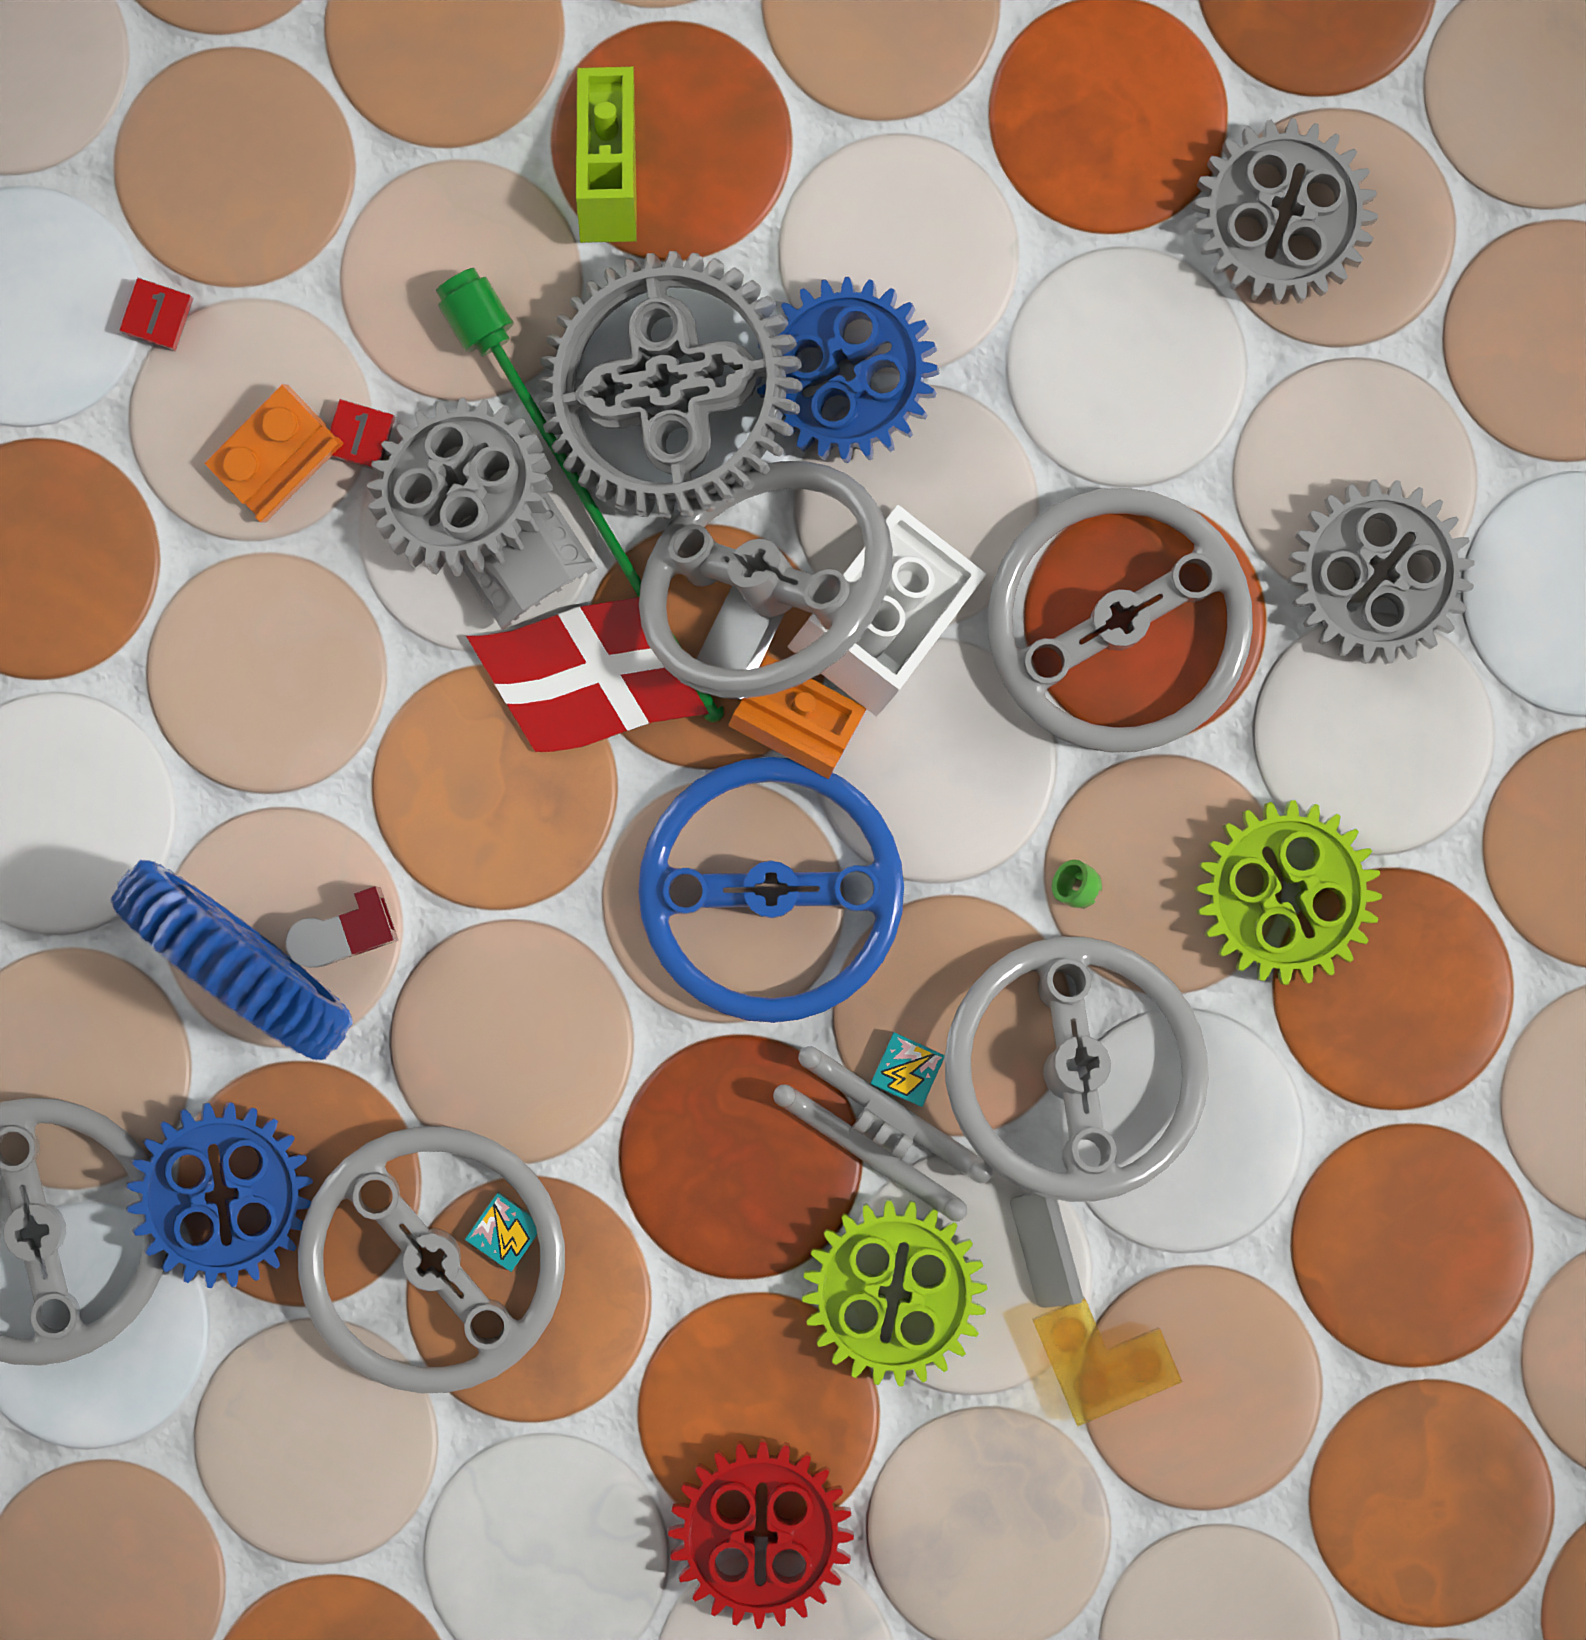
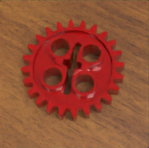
M766 1439L760 1440L756 1455H749L743 1442H737L736 1459L731 1461L722 1451L716 1450L714 1456L717 1469L712 1471L699 1463L696 1465L695 1471L702 1482L700 1486L689 1482H683L680 1489L691 1500L690 1504L673 1503L671 1512L685 1520L684 1524L674 1525L668 1529V1536L684 1540L683 1545L671 1551V1560H688L689 1563L679 1574V1581L688 1582L697 1579L699 1584L693 1593L692 1599L696 1602L709 1594L714 1597L711 1615L714 1617L726 1605L733 1608L732 1622L735 1626L740 1623L745 1612L753 1613L756 1629L762 1628L766 1613H773L780 1627L785 1626L786 1609L791 1607L803 1619L808 1617L805 1599L810 1596L815 1601L824 1605L827 1602V1597L821 1584L826 1582L831 1585L840 1586L842 1582L839 1574L832 1568L833 1564H850L851 1556L838 1548L839 1543L854 1540V1531L838 1527L839 1522L852 1516L851 1508L843 1506L834 1507L833 1502L844 1493L842 1486L837 1485L825 1489L823 1483L830 1473L829 1468L825 1466L814 1473L808 1471L811 1460V1453L808 1451L796 1462L789 1460L790 1446L787 1442H784L777 1456L769 1455ZM759 1483H765L768 1487L767 1528L768 1531L777 1532V1536H770L767 1539L766 1581L759 1585L754 1579L755 1538L751 1535H745V1531H752L755 1528L756 1487ZM729 1490L740 1491L749 1500V1509L741 1517H726L717 1507V1499L721 1494ZM788 1491L799 1493L807 1503L804 1513L800 1517L791 1520L781 1517L774 1509V1501L777 1497ZM736 1548L746 1555L748 1566L743 1572L731 1576L719 1570L715 1559L724 1549ZM786 1549L796 1550L805 1559V1567L796 1576H783L773 1566V1559L777 1553Z

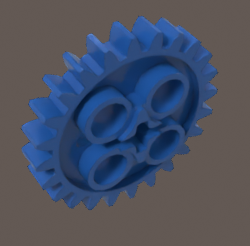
M850 277L844 278L841 292L834 293L826 279L821 280V297L816 299L807 290L801 289L800 297L803 303L801 308L797 310L785 302L781 304L785 315L788 317V325L779 335H792L797 343L796 347L782 356L797 357L803 349L816 347L822 350L823 360L815 371L804 373L797 370L796 372L786 374V377L798 379L802 383V391L786 394V399L796 402L800 406L799 413L795 415L783 413V416H786L784 422L794 429L793 434L798 430L800 431L797 447L804 452L814 441H817L818 456L822 460H826L829 457L833 447H838L844 463L850 462L853 448L860 447L868 460H872L874 452L873 443L878 441L890 452L895 450L891 434L897 430L911 438L913 433L906 420L909 416L926 419L928 415L921 405L918 404L919 398H936L937 394L934 388L924 383V378L940 374L937 365L924 362V358L931 356L937 351L935 343L932 341L918 342V339L929 330L926 321L921 320L909 324L908 322L916 310L913 304L908 302L895 309L897 293L893 288L888 289L880 299L876 298V285L870 279L865 283L861 293L855 292V287ZM865 319L871 322L873 325L872 333L865 342L850 344L844 340V331L852 321ZM884 343L891 344L892 347L889 352L873 356L868 360L865 359ZM844 359H848L852 365H856L854 367L856 377L848 382L842 375L838 376L841 372L838 363ZM888 367L898 370L900 380L896 388L887 393H878L872 390L871 380L879 369ZM829 380V382L822 385L812 396H803V391L807 387L815 386ZM766 384L757 389V393L761 398L765 397ZM839 395L849 398L850 410L842 420L835 422L823 418L822 408L830 397Z
M203 1103L201 1120L197 1121L194 1120L186 1109L180 1110L182 1127L176 1130L164 1121L159 1123L165 1140L160 1144L145 1138L143 1143L153 1155L149 1161L133 1159L131 1162L134 1167L144 1172L143 1180L126 1183V1188L141 1193V1200L128 1205L126 1211L132 1214H143L145 1219L132 1232L135 1236L151 1233L153 1239L144 1250L148 1256L162 1250L167 1252L161 1267L165 1272L173 1269L179 1262L184 1264L182 1281L189 1283L194 1278L198 1270L203 1271L204 1282L207 1288H213L218 1273H224L228 1284L231 1287H237L238 1270L245 1269L248 1275L257 1281L260 1279L258 1262L265 1260L271 1266L278 1268L280 1263L274 1250L278 1246L291 1251H295L297 1248L287 1234L290 1229L302 1230L303 1221L295 1217L296 1210L309 1208L312 1201L298 1196V1189L313 1183V1179L307 1176L296 1175L294 1169L302 1165L307 1158L303 1154L288 1156L285 1152L295 1139L293 1135L288 1134L277 1140L272 1137L278 1123L276 1119L271 1118L260 1128L255 1126L257 1120V1109L250 1107L243 1118L239 1120L236 1119L234 1103H226L221 1117H215L210 1103ZM211 1144L218 1146L220 1175L223 1185L228 1188H234V1197H229L225 1200L227 1220L232 1238L229 1245L221 1243L219 1213L216 1204L205 1201V1193L214 1190V1179L208 1156V1147ZM241 1146L252 1147L259 1157V1165L256 1171L246 1178L235 1177L229 1168L231 1153ZM184 1155L196 1156L202 1165L200 1180L190 1187L178 1186L173 1181L171 1175L174 1162ZM251 1202L260 1203L267 1213V1222L264 1228L254 1234L243 1233L237 1224V1215L240 1209ZM192 1212L205 1213L211 1223L208 1236L199 1243H188L182 1239L180 1234V1224L183 1218Z

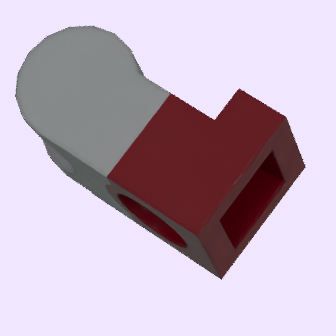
M374 886L354 893L359 909L327 920L306 918L296 922L290 928L286 937V949L291 959L298 965L308 968L324 967L399 941L381 887Z

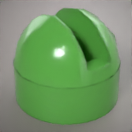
M1076 859L1062 864L1056 871L1052 881L1054 897L1072 908L1085 909L1096 902L1094 899L1097 897L1099 890L1102 891L1101 877L1095 869ZM1078 879L1082 881V884L1078 891H1075L1072 888Z

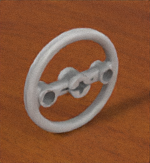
M807 461L768 463L770 471L766 475L760 473L754 467L747 473L753 480V489L748 491L739 485L737 481L731 485L735 493V501L727 503L717 492L713 494L715 499L714 511L707 512L703 510L698 499H695V511L692 517L686 518L679 512L672 519L659 537L647 561L641 581L639 598L641 627L649 647L666 670L682 683L700 692L720 697L750 698L774 694L795 687L822 673L841 659L854 646L874 620L886 595L892 573L893 548L890 530L882 511L866 489L846 473L827 465ZM782 489H805L820 492L841 502L857 519L862 530L865 546L864 568L861 577L856 582L847 581L842 573L833 569L822 570L811 575L793 569L777 545L768 539L758 538L750 540L737 549H733L716 543L704 527L728 508L745 499L765 492ZM676 574L685 575L690 583L701 587L719 581L736 587L752 610L760 616L774 617L782 615L792 607L814 613L827 631L804 650L782 661L764 667L723 669L707 665L691 657L673 637L668 623L666 608L669 584Z
M1132 488L1099 489L1078 494L1053 505L1035 518L1014 540L1002 559L991 587L987 612L988 639L994 664L1005 688L1018 706L1039 726L1058 738L1086 749L1110 753L1138 752L1163 746L1187 735L1208 720L1226 701L1238 682L1249 654L1253 630L1252 601L1246 576L1234 551L1220 532L1203 516L1181 502L1155 492ZM1104 514H1132L1165 523L1185 535L1194 544L1192 553L1183 556L1170 572L1136 592L1115 590L1107 593L1095 605L1089 619L1054 639H1041L1025 649H1019L1016 646L1013 635V607L1016 591L1023 572L1039 549L1064 528L1081 520ZM1197 564L1205 570L1208 583L1204 591L1190 592L1181 585L1179 570L1183 565ZM1214 592H1221L1224 595L1227 612V631L1224 649L1217 668L1206 686L1195 698L1174 714L1156 722L1136 727H1108L1091 724L1075 718L1056 707L1046 698L1045 691L1063 679L1069 669L1105 648L1118 651L1131 648L1146 634L1150 622L1185 602L1203 600ZM1157 596L1160 597L1161 600L1140 610L1133 617L1134 619L1127 625L1130 633L1125 634L1120 627L1112 631L1108 629L1082 645L1079 644L1080 640L1105 626L1112 616L1111 607L1115 606L1119 613H1124L1128 610L1132 612ZM1041 648L1054 650L1060 656L1062 662L1060 673L1051 678L1037 675L1031 665L1033 652Z
M1056 937L1036 941L1010 952L990 966L970 987L957 1008L948 1032L945 1051V1082L951 1108L962 1133L976 1153L996 1173L1016 1186L1042 1197L1067 1202H1091L1121 1196L1143 1186L1166 1170L1184 1151L1197 1129L1206 1102L1209 1080L1207 1051L1200 1025L1190 1004L1175 983L1156 965L1136 952L1109 941L1089 937ZM1088 965L1100 966L1122 975L1139 986L1154 1000L1167 1018L1174 1033L1181 1058L1182 1082L1180 1096L1171 1122L1162 1137L1148 1152L1124 1167H1118L1114 1162L1117 1147L1114 1138L1103 1128L1098 1088L1106 1082L1110 1074L1111 1059L1107 1049L1101 1042L1090 1037L1084 1000V997L1091 988L1092 978L1087 968ZM1030 971L1038 972L1040 976L1038 982L1040 999L1051 1009L1056 1049L1048 1056L1044 1064L1043 1077L1049 1090L1055 1096L1064 1100L1069 1140L1066 1142L1062 1153V1160L1067 1169V1172L1064 1174L1051 1172L1036 1166L1013 1152L997 1136L985 1119L977 1101L972 1082L971 1054L973 1041L983 1014L991 1001L1005 986ZM1054 973H1065L1074 980L1076 985L1074 997H1065L1055 989L1053 984ZM1072 1059L1075 1060L1077 1066H1086L1087 1073L1079 1078L1077 1071H1068L1066 1064ZM1080 1140H1089L1099 1148L1101 1161L1098 1167L1089 1166L1080 1159L1078 1154Z
M25 1098L0 1103V1144L2 1138L9 1132L22 1134L29 1143L28 1157L21 1164L8 1162L0 1152V1169H2L12 1214L7 1218L3 1228L4 1242L14 1256L24 1260L34 1300L30 1312V1320L35 1330V1336L32 1339H17L0 1335V1361L13 1365L41 1366L66 1362L91 1353L113 1340L136 1319L151 1299L162 1276L163 1270L161 1267L167 1252L162 1250L148 1256L144 1250L152 1241L153 1236L151 1233L144 1235L139 1265L129 1287L117 1303L101 1318L91 1324H84L82 1322L80 1306L76 1298L68 1293L58 1253V1248L63 1244L66 1236V1222L62 1213L53 1205L46 1203L36 1163L40 1151V1143L35 1133V1127L39 1123L55 1124L74 1129L93 1138L115 1156L124 1166L132 1181L143 1180L144 1172L131 1164L132 1160L142 1159L149 1161V1158L128 1132L106 1116L83 1105L59 1099ZM23 1185H25L29 1199L28 1204L26 1202ZM137 1193L141 1200V1193ZM30 1214L34 1216L37 1224L47 1223L49 1227V1233L41 1238V1248L36 1246L33 1238L23 1239L21 1235V1229L29 1225ZM41 1259L44 1260L47 1277L44 1275ZM57 1299L68 1306L70 1321L67 1327L54 1330L43 1323L41 1308L45 1301Z
M446 1126L413 1127L391 1132L366 1143L347 1156L329 1174L313 1198L303 1222L298 1247V1277L303 1300L315 1328L329 1348L348 1366L370 1380L394 1389L415 1393H449L471 1388L497 1377L517 1363L537 1343L551 1321L561 1296L565 1274V1242L560 1219L549 1193L536 1174L516 1154L494 1140L468 1130ZM418 1152H446L462 1155L478 1161L497 1172L517 1191L534 1221L540 1244V1272L537 1288L530 1306L522 1319L516 1320L512 1318L506 1307L499 1301L488 1299L460 1266V1247L455 1238L444 1230L437 1228L428 1229L400 1196L398 1182L386 1170L385 1165L388 1161L399 1156ZM370 1180L384 1181L392 1191L393 1199L391 1203L383 1209L369 1208L361 1198L360 1190L364 1183ZM348 1199L352 1201L361 1215L366 1218L375 1219L404 1253L402 1260L403 1270L409 1282L419 1289L436 1291L464 1323L466 1337L478 1349L479 1354L476 1358L446 1367H419L402 1364L370 1349L347 1328L332 1303L324 1275V1246L327 1230L334 1212L342 1200ZM400 1224H404L414 1235L415 1239L411 1238ZM419 1246L422 1248L426 1247L430 1252H435L439 1248L445 1252L441 1263L445 1269V1274L442 1271L438 1272L434 1267H429L425 1271L419 1267L423 1257ZM448 1280L453 1281L464 1295H460ZM490 1310L500 1315L504 1322V1327L500 1334L493 1338H483L477 1335L471 1326V1321L477 1313Z

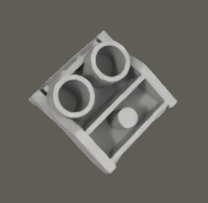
M548 492L539 494L548 505V512L531 514L539 528L538 532L521 530L518 534L524 545L522 550L507 544L502 548L505 562L500 564L490 554L484 557V570L481 573L477 572L471 561L464 563L463 571L502 630L512 625L511 621L519 619V615L525 613L533 605L539 606L541 604L540 601L553 592L557 591L558 593L562 591L561 587L571 583L577 577L579 579L582 578L585 573L589 575L597 569ZM477 515L471 516L459 524L458 528L471 525L476 520Z

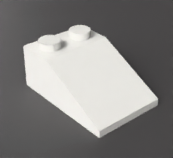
M899 505L895 507L886 519L890 530L893 556L892 573L882 604L862 637L841 659L821 673L876 717L901 689L986 576L984 571ZM865 547L843 574L849 582H856L862 575ZM813 613L787 647L794 653H798L823 636L827 629L822 626Z

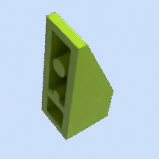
M634 67L577 68L576 204L580 243L637 241Z

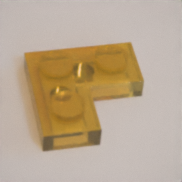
M1085 1297L1081 1299V1303L1060 1306L1032 1318L1077 1427L1183 1382L1159 1327L1107 1349Z

